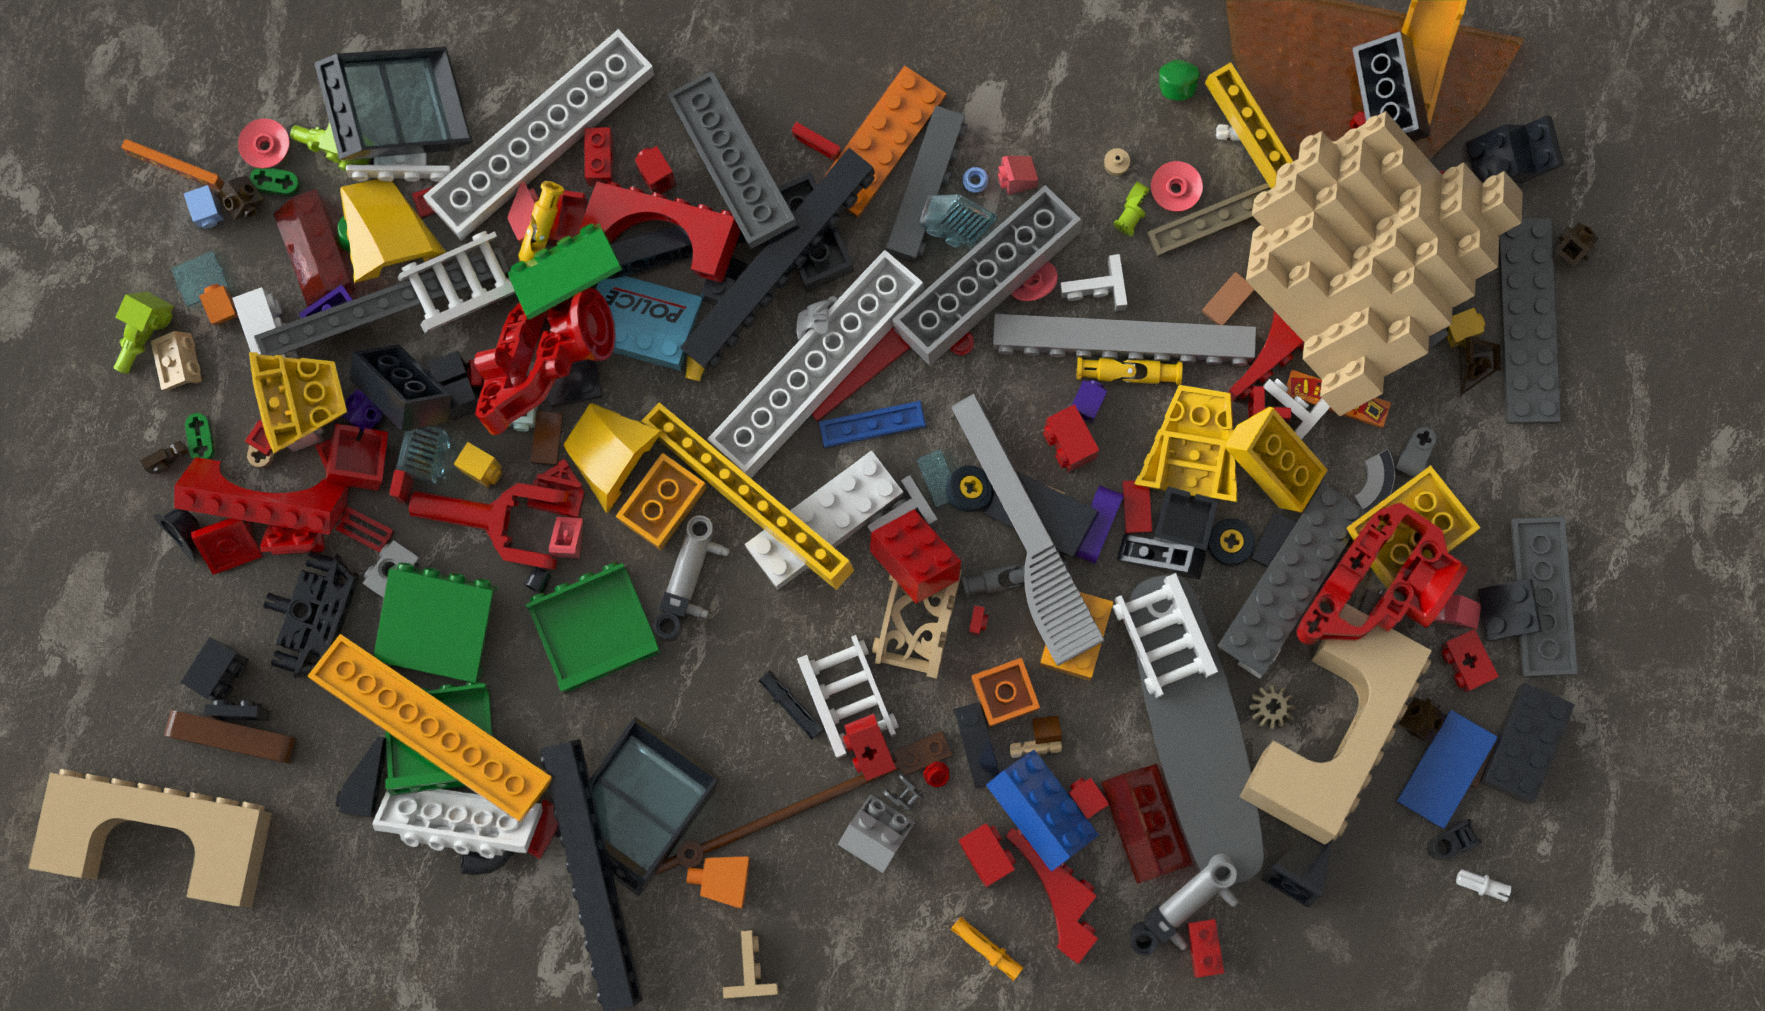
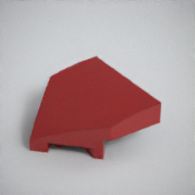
M563 459L553 468L542 474H537V479L533 481V485L570 492L568 502L553 503L529 498L527 506L531 509L579 518L585 492L567 461Z

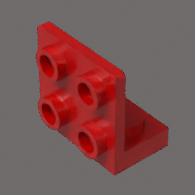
M267 525L260 549L261 552H271L272 555L307 553L311 550L322 552L325 550L324 535L321 533Z

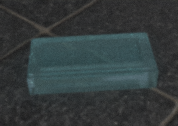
M941 449L917 458V464L935 507L950 503L946 495V484L951 473Z

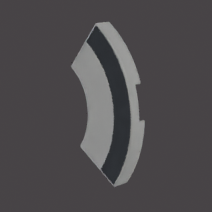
M1388 449L1364 462L1367 470L1366 484L1362 491L1354 496V499L1358 506L1366 513L1391 495L1395 479V469Z

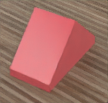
M556 518L549 545V553L553 557L580 559L583 518Z
M1452 595L1433 622L1477 630L1481 603L1461 595Z

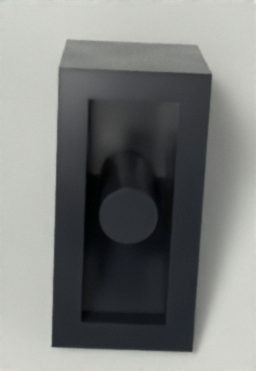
M731 257L723 283L707 279L700 292L702 300L715 306L746 270L748 264Z

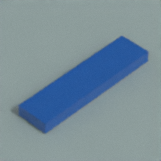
M921 401L819 421L824 448L926 427Z

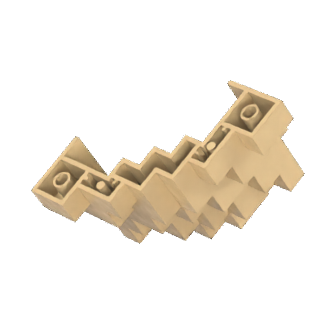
M1386 111L1378 116H1372L1365 124L1357 129L1349 130L1342 138L1335 142L1331 141L1323 131H1320L1314 136H1307L1301 142L1299 159L1292 163L1284 164L1277 171L1275 187L1267 192H1261L1254 199L1252 216L1261 226L1256 228L1252 235L1246 281L1305 342L1303 360L1322 379L1320 397L1340 417L1383 394L1384 376L1428 354L1429 336L1452 325L1453 307L1474 297L1476 279L1498 268L1499 235L1522 223L1523 192L1505 171L1496 176H1490L1482 183L1468 166L1462 163L1457 167L1449 168L1442 175Z

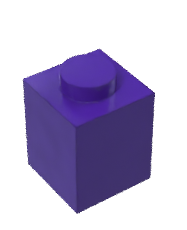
M1083 380L1072 405H1076L1082 419L1093 424L1105 399L1107 390H1104V386L1097 381L1090 380L1087 382Z

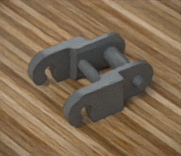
M901 772L898 776L908 785V788L898 796L894 793L891 794L887 788L884 790V793L897 806L902 804L905 810L913 811L912 805L919 798L924 799L923 791L917 790V784L909 777L905 778L904 773ZM911 791L914 796L907 802L904 797Z

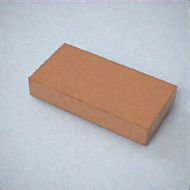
M1235 272L1201 312L1216 325H1224L1251 295L1254 288Z

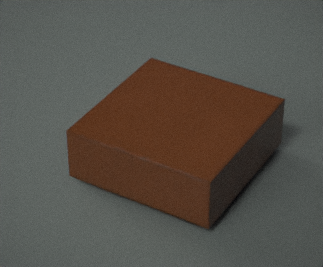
M1058 716L1032 719L1036 744L1062 741Z

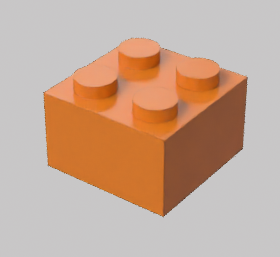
M1022 658L971 676L989 728L1031 714L1040 709Z

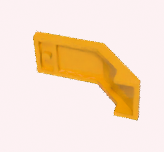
M1411 0L1401 32L1413 40L1429 126L1447 59L1460 20L1463 17L1467 0Z

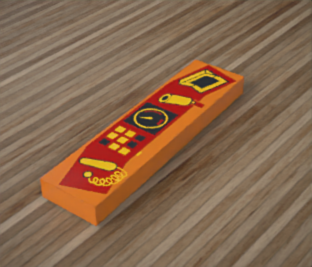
M128 139L124 140L121 146L130 156L206 186L209 185V187L220 191L224 185L223 180L217 174Z
M1291 370L1286 384L1289 389L1286 393L1293 399L1298 396L1307 404L1315 406L1321 399L1322 379ZM1375 397L1343 414V416L1383 428L1391 402ZM1331 407L1328 409V411L1336 413Z

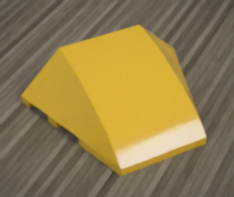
M249 352L253 386L263 427L274 454L347 413L335 362L308 358L282 357V355L269 356L261 355L257 352Z
M590 403L563 445L604 511L609 513L622 493L619 489L642 454L650 451L663 430L649 427L640 421L631 420L617 412Z

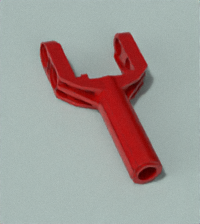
M516 483L502 493L498 499L487 504L414 491L409 501V513L412 517L483 529L491 538L493 546L504 561L556 570L558 559L552 558L549 554L509 547V542H512L513 537L507 536L512 506H519L518 496L560 503L562 501L568 502L570 492Z

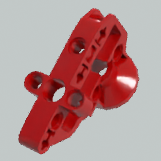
M587 288L530 320L526 317L519 302L509 313L496 348L476 353L475 366L485 380L478 400L476 415L490 434H501L508 428L510 423L540 405L548 395L556 379L569 376L573 362L586 359L598 362L611 356L616 338L615 324L611 309L598 290ZM545 317H547L548 322L551 324V333L549 331H544L542 333L535 354L537 358L533 370H530L529 376L527 378L526 375L535 351V347Z
M1399 502L1378 510L1360 531L1334 572L1317 594V597L1297 628V636L1305 644H1314L1318 640L1357 641L1362 639L1377 625L1389 632L1391 628H1394L1400 622L1404 614L1426 629L1450 599L1466 574L1468 566L1448 554L1442 529L1403 503ZM1380 521H1383L1385 525L1383 529L1379 532L1378 530H1376V528L1380 524ZM1403 522L1421 534V539L1363 626L1355 627L1339 617L1340 611L1362 581L1382 547L1389 540L1399 523ZM1422 549L1430 551L1432 559L1425 558L1422 554ZM1357 558L1360 560V562L1354 570L1351 568L1354 560ZM1394 591L1401 592L1405 601L1397 600L1394 596ZM1325 603L1329 605L1331 613L1323 612L1320 604ZM1316 620L1319 623L1311 634L1308 632L1309 627Z

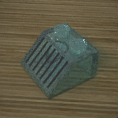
M928 195L918 224L926 228L928 234L945 238L948 245L960 247L961 245H972L996 221L997 215L961 195Z
M426 426L405 431L396 470L405 471L413 480L436 484L437 478L442 477L444 463H441L443 453H447L450 446V438H447L448 434L445 430L435 426Z

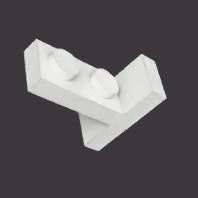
M1120 254L1109 255L1108 268L1110 276L1062 282L1060 284L1061 299L1067 298L1068 301H1077L1083 299L1085 295L1093 294V297L1098 298L1109 295L1108 292H1112L1115 312L1126 310L1127 299Z
M1268 379L1263 385L1270 394L1284 406L1291 408V411L1302 420L1293 430L1301 440L1330 408L1321 398L1311 411L1308 412L1306 408L1309 405L1298 396L1294 399L1286 393L1289 388L1279 379H1276L1274 382Z

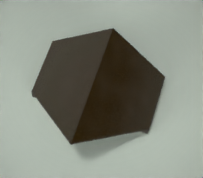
M1466 337L1459 345L1460 396L1494 372L1501 370L1499 344L1473 337Z

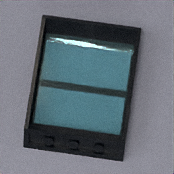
M446 47L338 53L314 63L340 160L451 151L472 142Z
M636 717L630 722L590 777L613 877L639 897L709 801L720 777ZM558 824L555 836L560 838L561 830Z

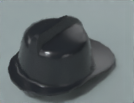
M176 508L163 516L155 513L154 518L160 527L175 540L184 554L195 563V556L190 549L194 543L191 532L200 529L198 520L189 511Z

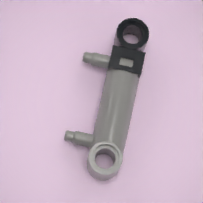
M694 516L687 523V531L667 591H664L659 606L662 614L654 621L655 632L664 641H674L681 635L682 624L679 618L686 620L688 614L705 619L708 617V610L691 604L696 583L707 551L728 556L730 552L729 548L711 542L715 531L711 521L705 516ZM699 524H704L708 528L703 536H696L694 534V528ZM668 620L673 621L675 629L671 633H663L661 630L662 624Z
M1226 854L1213 856L1208 866L1161 906L1157 904L1144 916L1145 921L1134 924L1130 930L1131 947L1134 952L1142 956L1154 953L1158 945L1157 938L1163 944L1170 939L1181 950H1185L1188 944L1178 933L1177 927L1217 893L1232 907L1236 906L1238 900L1227 888L1233 885L1237 877L1233 859ZM1219 867L1229 868V871L1224 875L1215 873ZM1141 935L1151 937L1147 942H1139L1137 940Z

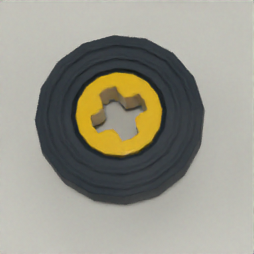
M965 465L956 469L948 477L946 484V495L950 503L963 512H976L983 509L991 500L993 486L985 471L973 465ZM972 484V489L975 492L967 493L966 486Z
M1227 518L1219 521L1212 527L1208 549L1216 561L1224 565H1238L1251 556L1255 547V537L1252 529L1245 522ZM1230 535H1234L1235 541H1238V545H1234L1232 549L1228 548V543L1224 542V538L1228 539Z

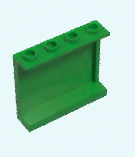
M399 562L398 565L389 568L374 657L385 664L476 683L482 677L483 668L480 667L493 595L498 590V586L491 585V581L486 579L466 580L465 575L450 573L449 576L439 574L440 570L434 568L414 569L413 564Z
M618 562L610 563L604 566V571L594 575L593 572L584 574L578 578L579 582L572 585L569 582L558 585L554 588L555 592L546 596L545 593L537 594L530 598L531 602L525 604L532 616L558 680L557 684L563 694L661 653L631 578L623 563L619 565Z
M480 681L476 683L468 682L466 686L459 687L449 684L440 686V689L436 690L421 688L493 737L490 690L485 683ZM385 731L388 779H385L386 790L391 796L465 786Z

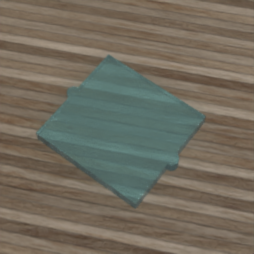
M213 251L171 268L177 283L176 289L181 292L187 307L201 302L199 295L205 293L204 289L211 285H223L229 290L223 276L224 269L219 266Z

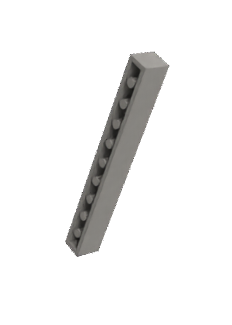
M995 314L993 350H998L999 354L1004 355L1013 354L1014 351H1023L1024 355L1038 356L1040 352L1050 353L1052 357H1065L1066 354H1076L1077 358L1082 357L1086 359L1091 358L1092 355H1102V358H1112L1114 360L1118 359V356L1128 357V360L1154 358L1156 361L1169 362L1170 359H1180V362L1185 364L1196 363V360H1203L1209 365L1232 362L1234 366H1247L1255 358L1256 327Z

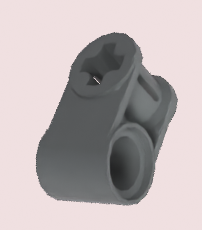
M1420 427L1416 429L1400 454L1395 469L1412 477L1424 471L1436 443V434L1431 428ZM1421 435H1425V441L1428 442L1423 446L1419 444V437Z

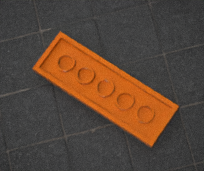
M905 65L831 166L832 168L848 148L852 149L873 166L875 170L873 183L867 189L862 188L857 194L858 199L850 209H845L857 218L864 212L931 119L935 105L940 106L947 96V93Z

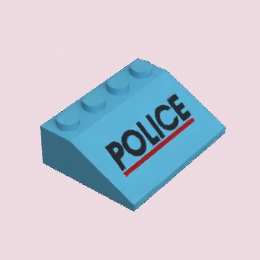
M627 276L600 281L596 290L605 298L611 309L615 324L616 338L613 353L681 371L686 353L680 347L694 330L702 297Z

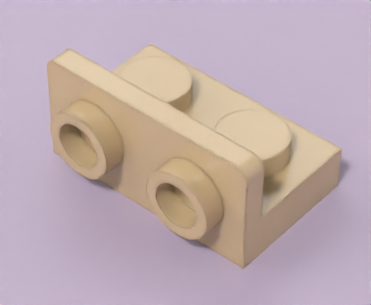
M173 331L151 341L161 390L169 391L186 383L197 384L202 382L200 366L195 352V343L191 333Z

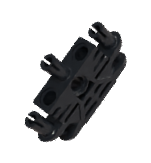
M311 550L308 556L318 561L306 559V567L328 572L327 577L302 569L291 599L269 592L266 599L276 603L264 601V609L286 614L276 645L300 652V656L296 657L276 650L273 656L283 661L272 659L271 666L294 672V678H300L303 674L310 673L317 664L310 662L313 655L321 659L342 632L358 584L359 574L357 572L352 574L342 562L339 554H336L333 558ZM340 575L347 579L345 585L338 583ZM303 605H307V615L299 618L297 615L298 609Z

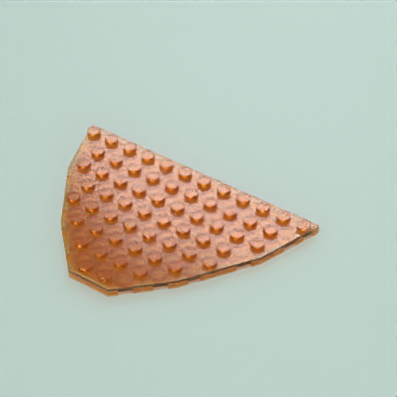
M1225 0L1232 56L1244 84L1293 162L1299 159L1300 144L1307 136H1314L1323 131L1331 141L1335 142L1352 129L1349 126L1352 117L1360 111L1364 112L1353 47L1402 31L1406 13L1344 0ZM1463 25L1458 26L1429 126L1431 136L1413 142L1428 160L1434 157L1485 108L1523 44L1524 38Z

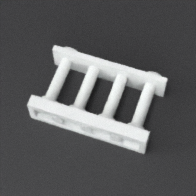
M483 231L473 236V241L420 265L413 262L401 268L403 272L398 276L399 281L410 279L426 313L424 315L425 320L420 324L424 333H428L515 294L510 279L505 277L489 242L494 241L497 237L495 232L487 234L486 231ZM480 247L497 282L495 284L496 288L488 292L486 288H482L466 255L467 252ZM455 257L473 291V294H471L473 298L466 302L459 299L442 264ZM433 268L450 303L448 305L449 309L441 313L439 309H435L419 276V273Z
M1176 573L1164 579L1165 585L1162 586V589L1128 603L1124 602L1121 595L1116 597V605H1113L1117 619H1123L1147 675V679H1144L1149 694H1155L1156 699L1163 695L1161 687L1197 672L1199 674L1203 673L1205 678L1213 676L1218 672ZM1164 599H1172L1176 608L1172 610L1173 613L1135 628L1129 613ZM1175 623L1183 625L1186 632L1183 638L1147 653L1145 652L1140 640L1141 637ZM1185 648H1193L1196 655L1193 663L1156 677L1150 662Z
M856 635L851 637L854 646L818 661L814 659L809 661L807 655L797 659L837 759L847 756L845 752L847 747L843 739L845 735L844 733L838 734L835 727L836 724L840 723L839 720L878 705L884 718L878 721L881 732L888 729L890 736L893 737L896 736L894 729L899 728L894 714L887 713L866 661L865 655H868L869 652L864 640L858 641ZM853 657H859L864 669L863 671L826 686L818 684L815 676L820 674L819 671ZM864 681H869L874 695L834 710V708L828 709L825 700L829 699L830 695Z

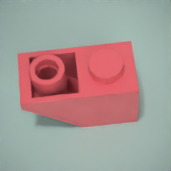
M1031 156L1002 157L1001 166L998 167V180L1001 189L1006 188L1008 195L1038 187V177Z
M525 182L520 184L507 217L521 246L531 222L535 203L539 201L534 188L528 189Z

